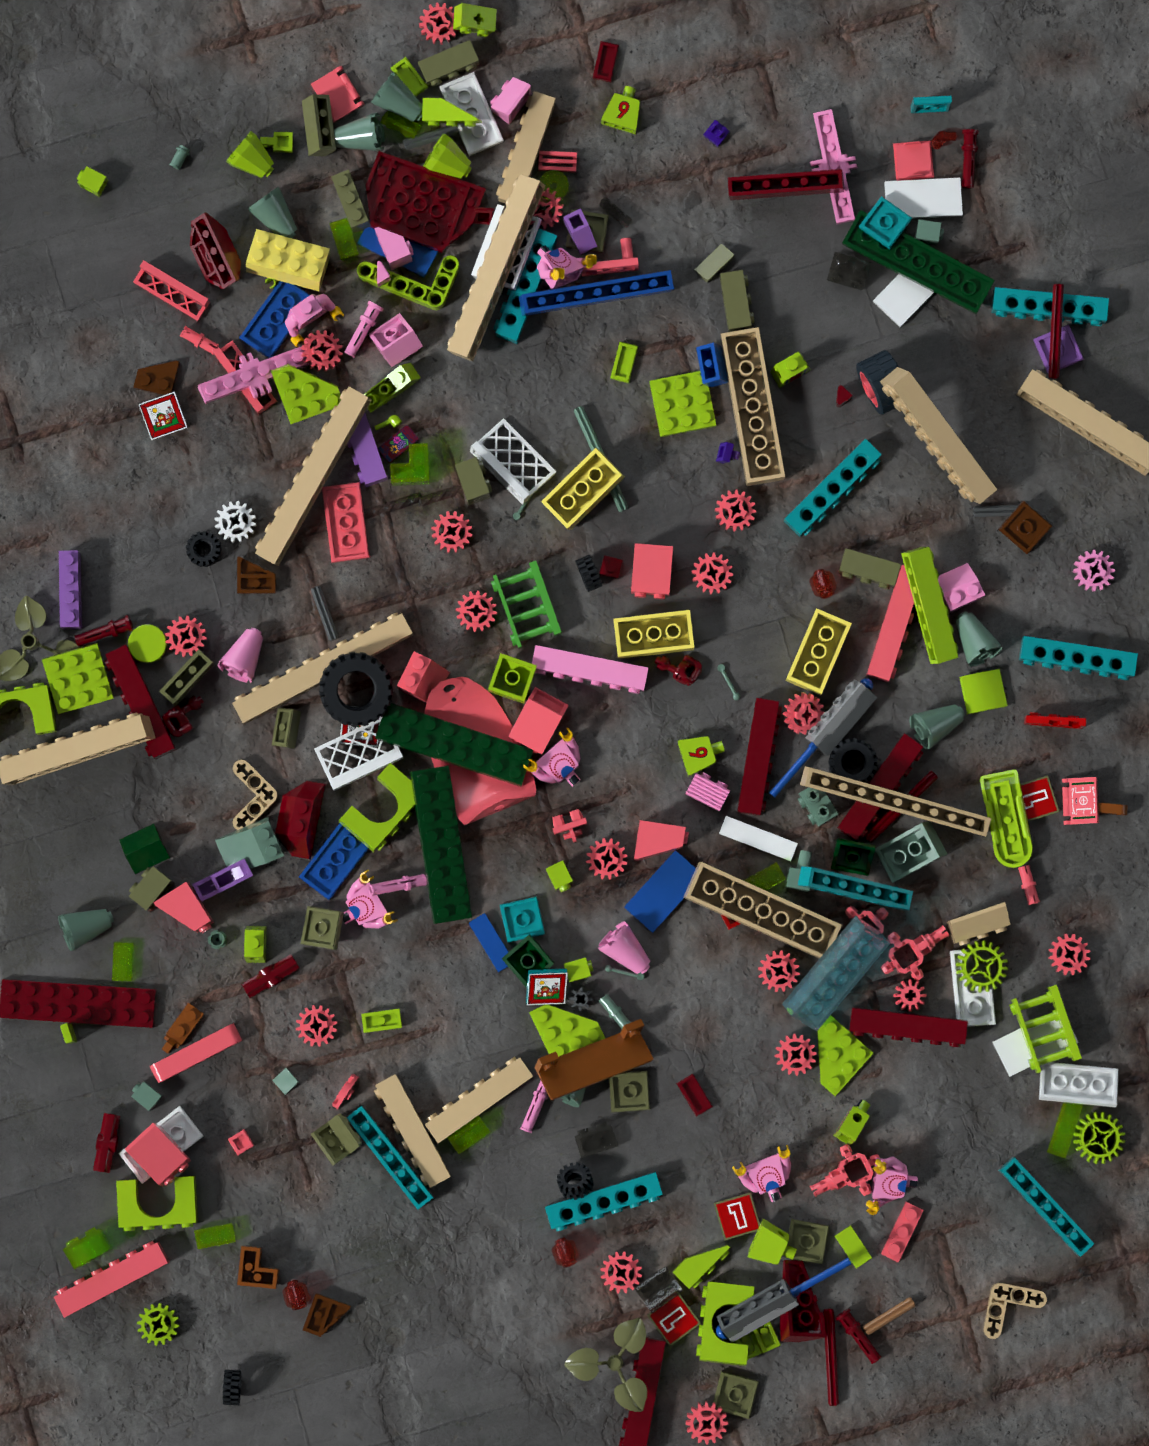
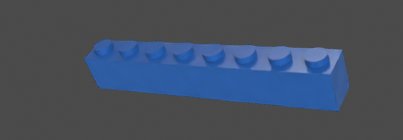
M671 270L522 294L519 297L522 316L667 293L674 290Z

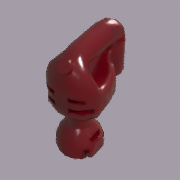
M665 655L662 658L658 656L654 662L658 664L657 669L672 672L674 680L687 686H691L702 671L701 663L689 655L684 656L678 667L671 664ZM690 667H695L691 675L688 677L686 675V672L690 669Z
M193 695L189 699L188 704L181 708L179 705H176L163 714V723L172 736L180 737L193 729L185 714L191 710L202 708L200 704L204 701L200 696L196 698ZM175 717L179 723L178 730L176 729L170 718Z

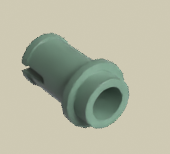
M182 145L176 147L177 151L169 164L177 170H180L186 157L190 155V150Z

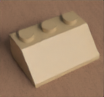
M1005 902L947 922L954 944L959 942L960 946L970 943V938L976 936L978 940L988 937V932L994 930L996 934L1006 931V926L1011 925Z

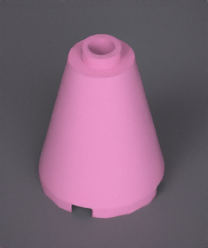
M256 628L246 629L219 661L218 668L222 672L226 669L229 672L228 676L245 683L249 680L251 683L254 679L263 642L261 631Z
M623 921L615 926L616 930L613 932L610 930L599 943L598 949L634 973L639 974L641 972L643 974L650 968V959L629 925Z

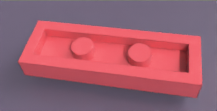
M905 1202L882 1249V1255L899 1263L924 1211L923 1209Z

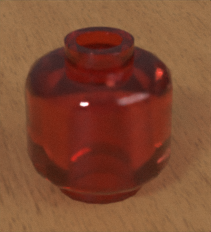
M824 569L816 570L809 580L816 597L826 599L834 595L837 584L830 571H824Z
M565 1237L556 1240L555 1245L551 1249L556 1264L563 1266V1268L576 1264L580 1255L575 1242L571 1239L566 1240Z
M298 1280L288 1282L287 1286L282 1290L285 1304L288 1308H292V1310L305 1308L310 1300L306 1284L298 1282Z

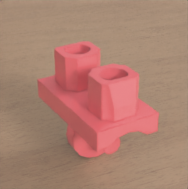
M579 809L569 812L572 822L565 824L562 815L552 817L554 835L569 830V833L563 834L564 840L572 838L573 843L577 842L575 836L582 835L581 829L575 831L573 829L587 824L586 818H583Z

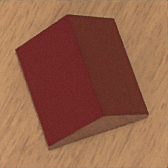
M475 207L474 211L477 214L474 224L490 225L494 215V208Z
M839 385L837 388V407H841L853 397L842 385Z

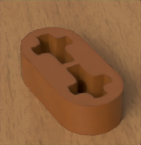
M1098 803V814L1127 815L1128 805Z

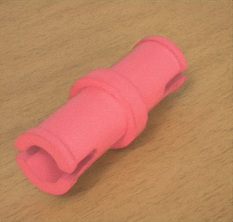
M187 326L183 328L184 330H182L180 337L192 342L195 347H201L214 355L213 351L218 348V343L204 337L205 334H199Z
M1030 865L1019 867L1018 870L1023 884L1021 887L1025 891L1028 905L1039 903L1040 900L1035 887L1037 884L1033 880Z

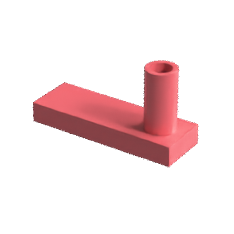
M623 238L620 240L622 259L599 261L591 268L584 267L582 276L638 271V257H633L632 239Z

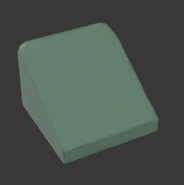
M285 1068L272 1080L285 1095L299 1083L288 1068Z

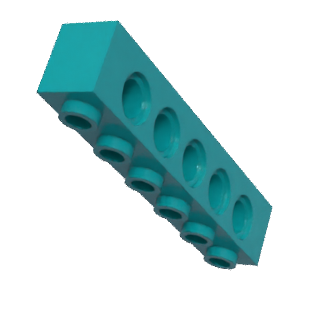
M538 229L516 290L508 289V301L502 304L500 310L503 313L500 320H496L493 328L496 331V337L515 344L518 343L528 315L522 316L521 307H515L512 303L515 299H519L522 294L538 291L542 281L539 271L536 269L533 272H529L526 267L528 264H535L537 266L541 260L540 255L533 252L536 246L542 247L546 245L551 251L554 250L557 235ZM527 281L530 287L528 289H521L520 283ZM509 316L516 318V322L512 325L506 323V319Z
M995 287L993 290L991 313H995L997 317L1015 315L1017 319H1026V317H1034V320L1044 321L1045 318L1051 319L1052 312L1046 310L1045 304H1052L1053 293ZM1063 294L1062 323L1064 320L1072 321V324L1080 325L1083 322H1088L1092 326H1102V324L1107 322L1109 298ZM1014 300L1017 303V307L1010 308L1007 305V301ZM1031 301L1036 305V308L1030 310L1026 307V303ZM1064 306H1072L1074 312L1071 314L1066 313ZM1084 307H1089V308H1091L1093 314H1092V315H1086V314H1084L1083 308H1084Z
M864 439L784 519V522L799 537L803 534L807 536L813 530L812 525L816 521L820 523L827 516L825 512L830 507L834 509L841 502L839 498L843 494L847 496L854 489L852 485L856 481L860 483L868 475L866 471L870 467L874 469L881 462L879 458L882 454L867 439ZM863 458L866 461V466H857L856 460ZM846 471L850 472L853 476L849 481L842 477V474ZM829 486H838L839 492L832 494L829 491ZM822 498L825 500L826 505L818 507L815 504V500ZM805 511L810 512L812 519L809 521L804 520L802 513Z
M1029 636L1022 637L1019 660L1023 661L1024 665L1034 666L1035 663H1039L1044 668L1053 669L1054 666L1061 667V670L1072 672V669H1078L1082 674L1090 675L1091 672H1097L1101 677L1116 675L1121 680H1129V678L1135 676L1138 653ZM1037 648L1044 650L1045 656L1043 658L1036 656L1035 650ZM1056 651L1063 653L1064 659L1062 661L1055 659L1054 653ZM1074 654L1082 656L1083 661L1081 664L1074 662ZM1093 657L1101 659V666L1096 667L1093 665ZM1112 660H1118L1120 662V669L1116 670L1112 668Z
M801 866L798 886L903 910H910L913 891L814 867Z
M360 1106L346 1117L417 1210L434 1198L363 1106Z
M1012 1157L999 1169V1172L1077 1256L1081 1257L1094 1245L1093 1241L1015 1157Z
M653 1172L589 1192L588 1195L583 1194L584 1198L577 1196L578 1200L571 1198L545 1206L551 1229H556L557 1232L567 1229V1224L574 1223L577 1226L586 1223L585 1219L590 1217L596 1220L605 1217L604 1213L609 1211L612 1214L623 1211L622 1207L630 1205V1209L641 1206V1201L647 1199L649 1203L660 1200L659 1196L663 1194L657 1174ZM640 1185L647 1188V1193L644 1196L636 1194V1188ZM620 1191L628 1193V1200L626 1202H620L617 1199V1194ZM607 1197L610 1200V1205L607 1208L600 1207L598 1203L600 1198ZM589 1203L592 1208L588 1214L582 1213L580 1210L581 1204ZM566 1208L571 1209L573 1212L572 1218L568 1220L562 1217V1211Z

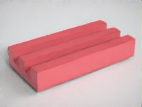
M539 151L538 171L576 172L577 152ZM543 156H548V157H571V158H573V160H569V159H546V158H543ZM542 163L573 164V167L542 166Z

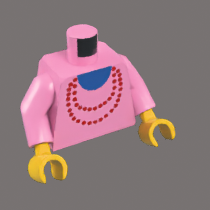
M546 245L542 246L537 252L541 257L537 265L540 278L545 279L551 289H556L576 281L584 267L591 268L597 264V256L594 254L586 255L585 258H576L563 248L551 251Z
M311 294L290 309L285 325L291 336V342L297 348L299 347V342L305 340L299 334V331L321 315L329 311L334 321H338L337 315L341 314L344 316L339 306H335L327 295L320 294L317 296Z
M567 727V735H563L560 731L559 735L562 740L538 761L535 762L532 759H528L531 761V766L523 765L526 770L531 772L540 781L550 784L557 782L560 784L566 779L573 787L581 780L574 772L579 767L578 763L581 759L579 746L573 738L571 730Z
M369 870L364 871L352 884L347 893L346 904L349 910L344 912L343 922L346 925L356 919L359 926L362 925L365 928L379 929L388 924L396 923L397 919H391V914L395 912H387L378 895H370L368 886L371 884L370 881L374 879V876L368 878L366 873Z
M786 1145L787 1149L785 1151H781L780 1147H777V1154L747 1166L739 1162L741 1164L740 1169H735L734 1166L732 1169L738 1175L742 1184L754 1193L759 1192V1194L768 1192L771 1202L777 1201L782 1198L778 1187L785 1185V1181L789 1179L790 1175L789 1146Z
M893 1156L886 1159L876 1158L875 1167L872 1168L874 1174L871 1185L872 1199L874 1200L866 1202V1206L869 1207L866 1211L871 1215H876L879 1208L884 1204L898 1198H903L906 1187L917 1188V1176H908L907 1166Z

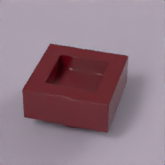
M604 555L599 575L618 579L623 560Z

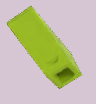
M423 98L422 121L428 123V126H439L440 123H446V126L455 127L458 126V123H465V126L475 127L476 123H482V120L445 99Z
M411 362L397 367L364 394L372 399L368 406L370 413L421 379Z
M725 1245L687 1257L672 1272L689 1289L691 1287L695 1289L703 1281L701 1277L705 1273L710 1274L715 1269L714 1263L718 1259L722 1261L730 1253L728 1251L730 1247Z

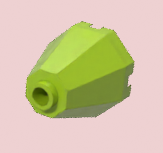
M252 131L248 133L246 138L242 140L226 160L232 167L259 178L263 176L268 177L274 170L271 167L274 162L257 135Z
M442 134L436 142L433 151L428 155L423 167L430 171L460 179L463 176L467 177L472 169L470 167L471 161L452 138L446 134Z

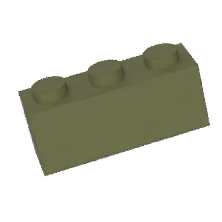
M470 40L418 62V67L428 87L431 85L436 87L447 78L450 80L460 76L459 73L464 71L471 72L477 69L479 65V59Z
M312 94L302 100L308 155L327 156L336 151L329 95Z
M349 169L331 176L354 234L371 227Z
M743 270L720 273L728 332L751 329L752 323H755L753 312H749V305H752L750 293H746L745 286H749L747 275L743 274Z
M845 548L838 573H842L844 578L853 579V577H856L862 583L871 585V582L879 584L878 587L889 590L890 587L894 588L901 564Z
M198 649L159 692L176 706L215 664Z

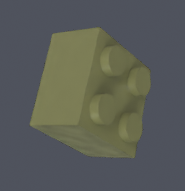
M477 457L455 464L468 505L489 499L492 487L489 479H484L483 475L486 473L482 460L478 462Z
M154 866L152 868L148 867L141 875L143 879L140 883H134L129 890L131 892L129 897L148 912L154 909L155 904L153 902L163 897L175 883Z

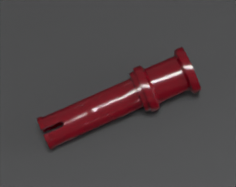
M964 129L962 130L964 141L963 146H961V150L964 152L962 188H974L975 153L978 150L977 135L979 130Z
M125 615V618L116 621L110 620L108 625L75 635V640L78 647H80L81 645L111 635L117 637L120 633L132 632L134 628L129 615ZM100 632H101V634H98V635H95V636H92V637L87 638L88 636H91V635H94V634H97V633H100Z
M847 1308L837 1315L835 1319L839 1320L844 1326L846 1334H851L870 1363L877 1362L882 1356L861 1330V1323L855 1320L850 1313V1308Z

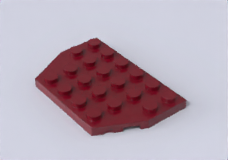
M378 151L366 183L370 226L373 229L377 227L403 236L404 240H409L410 242L443 253L474 224L477 214L474 210L475 207H480L486 188L446 174L430 171L423 166Z

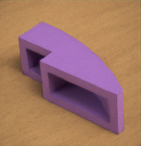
M242 859L192 885L202 902L253 876L245 859Z

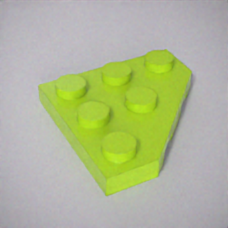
M287 364L271 370L290 424L332 410L341 401V394L337 385L297 369L295 366Z
M548 1004L529 1012L549 1054L556 1052L559 1057L605 1039L598 1022Z
M829 1015L817 1028L820 1084L836 1096L872 1056L873 1052L834 1017Z

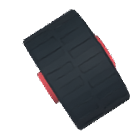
M883 350L856 365L862 387L872 406L881 415L895 409L893 405L895 401L891 396L888 397L883 392L882 388L884 386L880 381L899 367L887 350Z

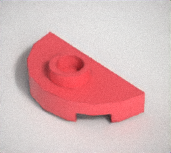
M355 1074L350 1076L332 1103L333 1107L339 1109L345 1099H350L354 1093L352 1087L358 1080V1076Z

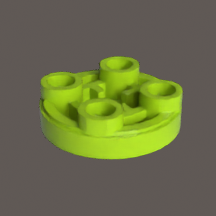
M141 625L130 634L128 648L132 656L138 661L152 663L160 660L167 648L166 637L154 625Z

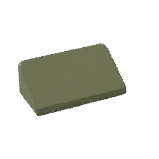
M720 244L694 270L708 284L735 258V255L723 244Z
M278 708L272 740L273 746L295 749L301 711Z

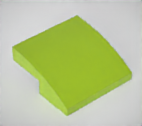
M1000 669L959 677L967 714L1008 706Z
M771 1322L734 1341L735 1344L749 1345L747 1360L780 1346Z

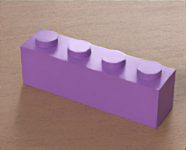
M364 413L347 444L349 448L353 447L355 454L351 456L354 465H359L361 472H358L360 482H365L366 487L388 479L370 425Z
M78 550L59 551L60 628L63 630L82 629L81 553Z

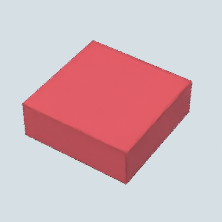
M245 1129L228 1139L237 1156L255 1146Z

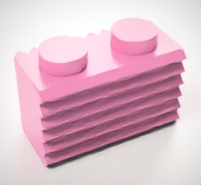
M704 772L696 773L685 794L719 812L730 792L727 789L728 785L721 781L717 783L711 781V776Z

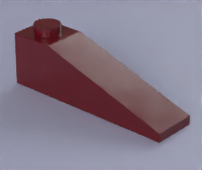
M783 1261L782 1279L787 1282L790 1288H794L809 1280L803 1261ZM810 1287L796 1297L799 1303L798 1306L780 1315L781 1342H804L826 1338L825 1318L817 1305V1297L813 1294Z

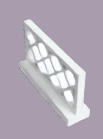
M497 204L471 274L475 279H477L479 267L484 262V254L491 245L492 234L498 228L499 218L505 211V206ZM533 216L531 221L535 222L534 226L525 235L528 241L527 245L519 249L517 254L520 255L521 261L518 265L512 266L510 273L513 272L514 280L512 284L505 283L504 287L516 290L542 221L541 218Z
M504 418L478 442L476 441L471 445L470 452L479 461L482 460L483 465L522 505L556 474V471ZM504 426L509 431V437L498 436V429ZM486 440H495V449H487L483 443ZM497 440H509L508 450L497 449ZM511 440L519 441L522 444V450H511ZM497 453H508V462H500L497 459ZM511 453L522 454V463H511ZM524 454H532L535 457V463H524ZM510 466L522 467L521 476H514L510 472ZM524 467H535V476H524ZM537 467H545L550 473L546 477L537 476ZM524 480H535V487L529 491L524 486Z
M382 717L376 722L368 723L369 725L361 726L314 748L334 791L388 766L389 763L393 764L403 759L398 746L393 745L395 749L386 752L380 750L383 741H380L378 749L367 745L370 736H376V733L372 731L374 725L381 722ZM360 731L369 733L365 744L355 741L356 735ZM341 740L351 741L348 752L337 749ZM353 743L364 746L361 757L350 753ZM366 747L377 751L374 759L368 760L363 758ZM325 748L333 749L334 752L331 760L324 759L320 750ZM336 751L347 754L343 765L333 762ZM349 756L359 759L357 767L350 768L346 766ZM324 761L329 762L328 768ZM332 764L342 767L340 775L332 778L329 772Z

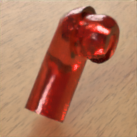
M939 131L931 139V146L937 150L946 141H956V131Z

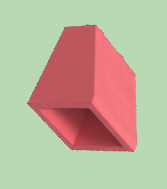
M635 543L631 594H635V597L646 598V595H654L655 599H665V596L669 597L673 546Z
M414 651L397 687L400 691L427 703L430 692L440 682L447 680L450 672L433 660Z
M535 687L508 737L512 738V741L516 744H523L532 749L533 753H540L542 755L569 705Z
M640 820L634 860L639 861L682 849L683 844L687 845L689 832H685L686 827Z
M188 882L183 883L153 902L156 907L195 932L205 933L212 928L211 924L214 923Z
M152 1123L125 1148L126 1152L162 1187L171 1184L175 1179L174 1176L178 1172L182 1173L189 1167L188 1163L191 1161L167 1132L155 1123Z

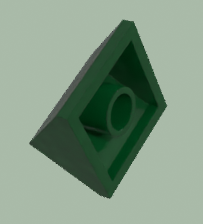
M151 824L119 839L124 855L135 875L146 870L148 867L151 868L170 859L155 824Z
M837 838L831 869L869 876L876 846Z
M530 934L502 958L526 988L528 970L550 969L555 964Z

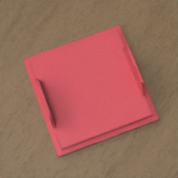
M931 141L893 143L896 181L934 178Z

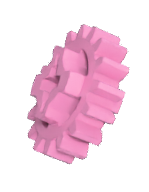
M1093 550L1091 555L1086 551L1084 553L1085 557L1081 555L1078 557L1080 562H1074V565L1077 566L1076 569H1073V573H1077L1074 580L1079 579L1078 586L1084 584L1086 591L1089 587H1091L1092 592L1096 591V587L1101 591L1103 590V584L1105 586L1110 585L1107 580H1113L1114 578L1110 575V573L1115 572V569L1110 568L1114 563L1107 561L1110 557L1109 555L1106 557L1102 556L1103 551L1096 554V551ZM1092 558L1095 559V560H1094L1092 563H1090V564H1089V563H1084V562H1085L1086 560H1088V559H1092ZM1102 562L1105 565L1106 570H1103L1101 566ZM1096 565V571L1098 573L1091 577L1092 571L1090 569H1092ZM1081 571L1085 572V575L1087 577L1086 580L1082 576ZM1097 578L1103 579L1099 583H1093Z

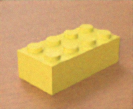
M256 229L246 260V272L320 291L330 259V248Z
M595 448L541 502L567 529L572 530L625 476L599 449Z
M816 608L785 681L821 696L852 623Z
M690 610L613 619L618 659L694 650Z

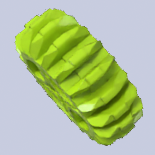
M985 940L981 942V946H979L978 941H974L975 948L968 944V952L965 949L961 950L965 956H957L959 960H962V963H956V966H961L962 970H957L956 974L963 973L959 980H967L964 984L965 987L971 983V991H974L976 986H978L979 993L982 992V987H985V991L989 992V985L996 989L995 982L1000 985L1003 983L999 977L1006 978L1007 975L1001 972L1002 970H1008V967H1002V963H1007L1008 961L1007 959L1001 960L1000 958L1005 955L1004 952L997 954V951L1000 949L999 946L993 950L991 949L993 946L992 942L988 944V947H985ZM976 951H987L993 957L984 960ZM972 955L974 967L967 972L966 963L969 956ZM979 961H982V963H987L990 961V963H988L987 966L984 967L985 972H982V970H977L974 972V970H976L979 966ZM994 962H997V972L992 978L989 967ZM980 973L986 978L987 982H976L971 976Z
M1093 1112V1118L1089 1114L1085 1115L1087 1122L1080 1119L1079 1121L1083 1126H1075L1076 1129L1080 1130L1079 1133H1073V1136H1079V1140H1073V1143L1080 1144L1075 1150L1080 1151L1082 1149L1083 1152L1080 1156L1084 1157L1087 1154L1086 1161L1088 1162L1094 1157V1164L1098 1163L1099 1158L1101 1163L1105 1164V1157L1110 1162L1113 1161L1111 1154L1118 1157L1119 1154L1116 1152V1149L1123 1151V1147L1118 1146L1119 1143H1125V1140L1120 1139V1136H1124L1125 1132L1119 1133L1118 1131L1123 1126H1115L1118 1119L1115 1118L1111 1122V1114H1108L1106 1119L1104 1118V1112L1100 1113L1099 1118L1097 1112ZM1094 1122H1104L1111 1129L1102 1132ZM1090 1126L1092 1136L1084 1142V1133L1087 1127ZM1096 1132L1099 1135L1104 1134L1103 1138H1101L1102 1143L1093 1141L1097 1137ZM1114 1134V1143L1109 1150L1106 1142L1108 1137ZM1097 1144L1102 1149L1103 1154H1095L1087 1147Z

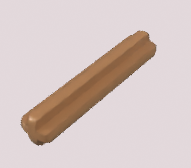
M911 1297L907 1298L865 1324L863 1329L866 1334H872L915 1307L913 1299Z

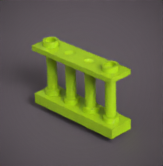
M1057 985L1048 987V992L1045 995L1018 1003L1017 998L1011 999L1012 1004H1009L1012 1015L1017 1016L1031 1057L1028 1062L1032 1071L1035 1070L1036 1073H1040L1041 1065L1065 1057L1072 1058V1061L1082 1059ZM1046 1002L1053 1003L1055 1010H1052V1013L1024 1022L1022 1010ZM1053 1020L1059 1021L1061 1026L1058 1029L1059 1031L1033 1040L1030 1039L1027 1029ZM1058 1039H1065L1067 1044L1065 1050L1037 1059L1034 1047Z

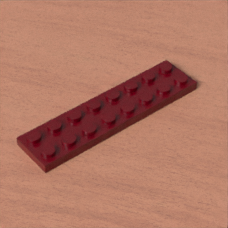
M2 979L0 1018L153 1028L156 989Z

